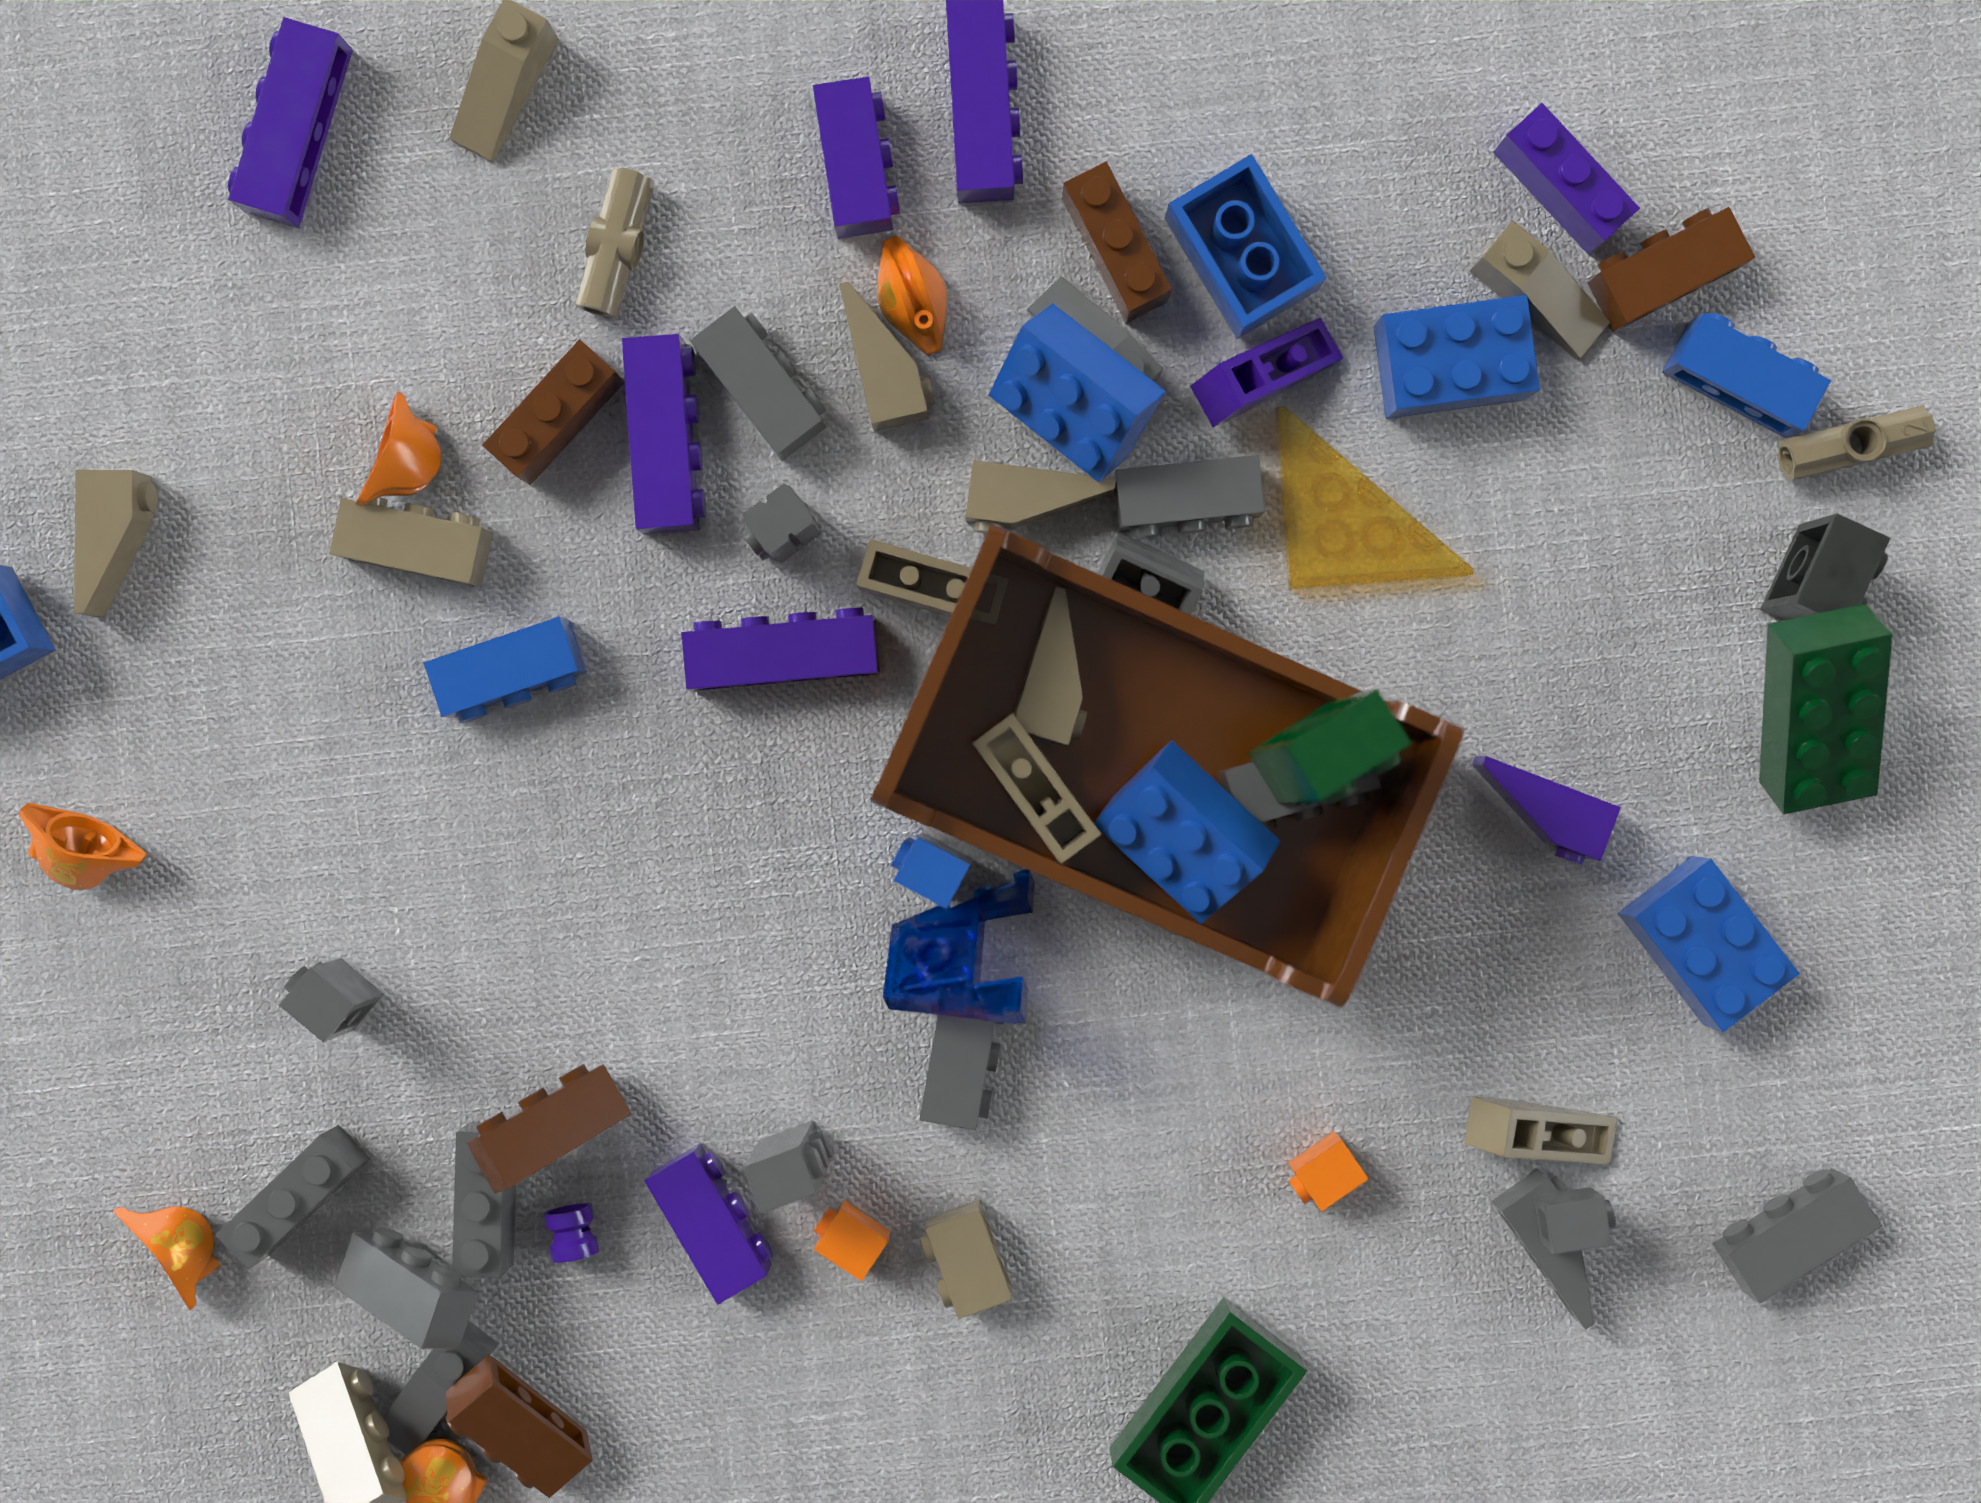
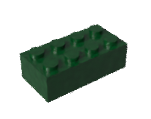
M1866 604L1768 624L1759 783L1783 815L1878 795L1893 633Z
M1376 688L1329 701L1247 753L1278 803L1294 802L1298 806L1304 802L1306 805L1316 802L1319 805L1326 801L1328 804H1332L1353 792L1357 788L1353 780L1361 776L1362 778L1371 773L1373 776H1377L1398 764L1402 759L1397 752L1410 745L1411 742Z
M1223 1297L1109 1447L1112 1467L1159 1503H1208L1306 1374L1307 1369L1300 1355Z

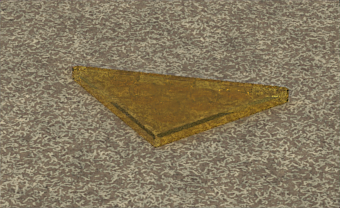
M1285 406L1276 408L1289 590L1473 576V568L1289 409Z

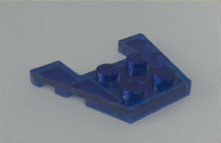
M1025 869L1012 874L1015 881L994 890L991 883L974 890V898L951 908L949 905L947 909L938 905L892 924L883 989V999L888 1009L1011 1024H1025L1027 1019L1028 987L1023 976L980 983L985 921L1033 913L1035 881L1031 871Z

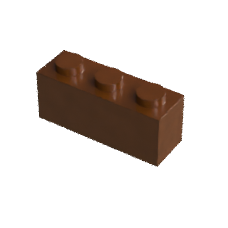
M1107 161L1064 182L1062 200L1125 323L1168 303L1172 288Z
M1730 207L1715 214H1712L1710 209L1706 208L1682 222L1684 230L1670 236L1667 229L1642 241L1640 243L1642 251L1630 257H1627L1625 251H1621L1598 264L1601 272L1587 282L1602 313L1611 322L1609 327L1612 333L1738 270L1755 258Z
M579 339L482 446L517 478L531 485L619 390L625 381Z
M582 1064L559 1077L563 1085L559 1089L547 1094L543 1087L518 1101L522 1109L518 1113L506 1119L503 1112H500L476 1126L480 1135L466 1142L494 1194L513 1187L631 1115L629 1108L604 1064L589 1071L585 1064Z
M490 1354L445 1391L447 1405L446 1420L451 1430L460 1438H470L481 1447L489 1460L496 1464L503 1463L515 1473L518 1480L525 1487L530 1489L535 1487L548 1498L553 1496L593 1461L587 1430Z

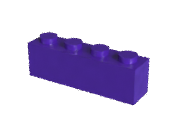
M946 0L958 203L1014 200V185L1023 184L1022 155L1012 154V137H1020L1019 107L1010 108L1009 90L1018 89L1016 60L1007 61L1006 43H1015L1013 13H1004L1003 0Z
M283 17L279 31L274 32L269 45L271 59L266 75L260 78L256 87L255 98L257 105L252 122L250 121L246 124L242 133L243 151L239 165L231 171L228 180V191L230 193L228 200L245 213L295 228L300 227L353 49L339 33Z
M679 334L622 338L636 530L642 534L700 530L699 518H706V498L704 490L697 489L696 471L703 470V455L700 442H693L692 424L699 423L700 420L697 395H690L689 376H696L693 347L686 348V343Z
M844 608L835 610L836 618L817 620L816 612H800L788 614L787 623L770 624L769 616L741 618V627L722 628V621L720 620L693 623L694 631L681 632L686 690L701 691L880 674L875 617L873 615H864V608Z

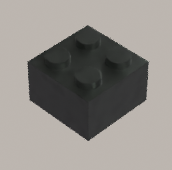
M1838 513L1799 524L1760 610L1784 621L1861 604L1867 605L1868 600L1864 595L1871 580L1876 579L1881 574L1887 563L1888 554L1885 553V550L1891 538Z

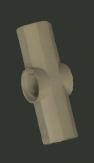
M623 167L612 169L600 217H595L592 220L587 234L585 255L588 260L575 305L578 309L607 319L618 318L630 270L634 271L637 268L643 251L644 229L642 227L653 193L654 181L638 171Z
M1922 405L1873 418H1861L1845 425L1781 440L1778 442L1779 451L1777 458L1781 472L1785 474L1788 481L1930 447L1934 445L1933 438L1936 428L1933 416ZM1851 433L1856 434L1860 438L1862 443L1860 454L1851 448L1849 440Z

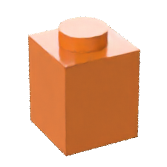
M1334 1131L1288 1162V1165L1295 1173V1176L1288 1180L1304 1205L1313 1200L1321 1212L1369 1180L1342 1139Z
M843 1200L837 1211L828 1207L814 1228L813 1232L819 1235L814 1250L862 1282L888 1243L891 1231Z

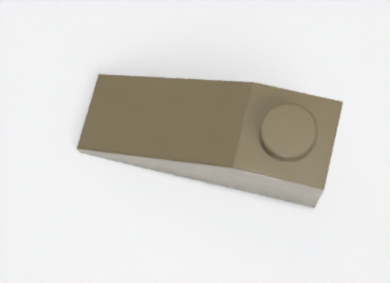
M503 0L481 40L449 137L452 142L492 163L494 162L559 41L546 18L512 0Z
M1514 221L1499 234L1469 271L1501 298L1527 295L1531 323L1577 360L1583 357L1611 323L1553 253Z
M849 282L840 283V290L874 431L929 419L927 406L935 404L930 377L920 378L915 361Z
M973 460L965 515L966 523L975 524L974 531L987 534L991 523L1002 528L1014 529L1110 496L1114 491L1116 479L1104 478L1098 483L1089 475Z
M75 470L74 614L105 617L152 524V511L156 509L158 501L157 490L152 483V476L134 470Z
M1056 586L1051 592L1013 715L1028 735L1061 746H1068L1071 737L1075 739L1080 738L1087 711L1080 710L1083 695L1066 590Z
M1013 713L972 743L1060 864L1101 835Z
M1472 1096L1464 1143L1507 1158L1610 1164L1617 1117L1509 1099Z

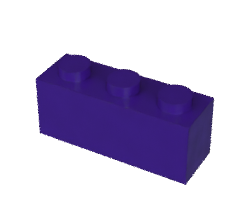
M869 76L812 85L833 222L838 239L893 231L891 215L900 214L896 185H886L884 169L892 168L893 163L889 138L879 139L877 122L886 121L882 92L872 93Z
M1543 103L1538 105L1512 129L1493 151L1499 160L1588 255L1640 209Z
M699 1143L652 1171L644 1182L716 1304L719 1305L766 1277L772 1266L770 1259L773 1257V1252L761 1232L754 1234L745 1219L749 1216V1212L741 1196L736 1191L730 1193L721 1178L725 1175V1171L716 1154L712 1150L706 1152L702 1144Z

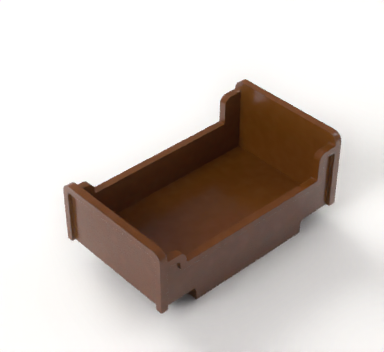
M991 523L870 802L915 822L944 832L1259 969L1286 985L1342 1008L1354 990L1460 747L1464 728L1410 704L1397 700L1385 701L1411 744L1397 752L1402 759L1398 764L1378 775L1382 788L1368 791L1370 800L1343 808H1341L1339 800L1332 804L1321 805L1323 814L1308 819L1295 821L1293 813L1275 818L1277 827L1269 831L1280 842L1264 871L1202 924L1100 830H1098L1101 833L1100 836L1060 864L972 744L1009 715L1014 714L1051 592L1056 586L1066 590L1083 695L1080 710L1087 711V716L1080 738L1075 739L1071 737L1068 746H1061L1030 736V738L1092 823H1094L1110 799L1171 740L1220 784L1217 772L1252 762L1247 753L1329 701L1362 693L1363 691L1050 553L1045 547ZM989 573L1009 579L996 625L970 618L973 609L986 613L990 612L997 585L986 583Z

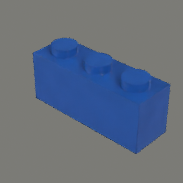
M1702 313L1688 322L1661 373L1786 439L1805 431L1831 382L1830 379L1818 373L1819 368L1816 365L1801 358L1791 359L1777 352V346L1766 338L1760 336L1749 337L1734 329L1735 324L1730 319L1722 315Z
M560 616L423 662L441 717H457L459 723L470 722L486 716L485 707L503 702L504 708H510L531 701L530 692L544 687H548L549 693L568 689L577 685L575 677L587 673L570 620Z
M922 832L915 840L908 837V839L906 838L903 841L890 866L899 870L893 880L894 882L947 909L971 864L972 858Z

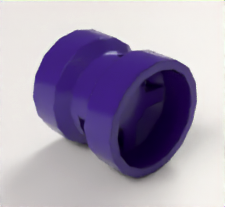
M591 1203L565 1205L544 1213L546 1229L554 1233L553 1242L549 1247L552 1262L576 1261L593 1256L599 1252L597 1236L591 1233V1228L588 1226L594 1218Z

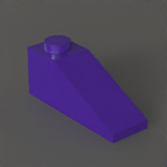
M1320 317L1219 363L1190 387L1211 426L1215 427L1253 409L1343 359V356Z
M1487 756L1474 757L1472 766L1543 843L1557 847L1554 856L1581 866L1585 858L1601 861L1621 807Z

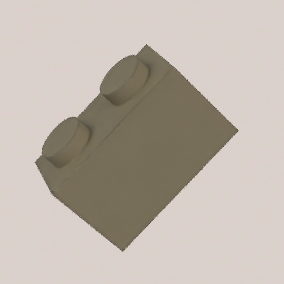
M980 1199L926 1219V1234L920 1236L921 1244L928 1262L937 1261L943 1277L937 1280L941 1299L946 1308L954 1307L958 1320L1012 1300V1286Z

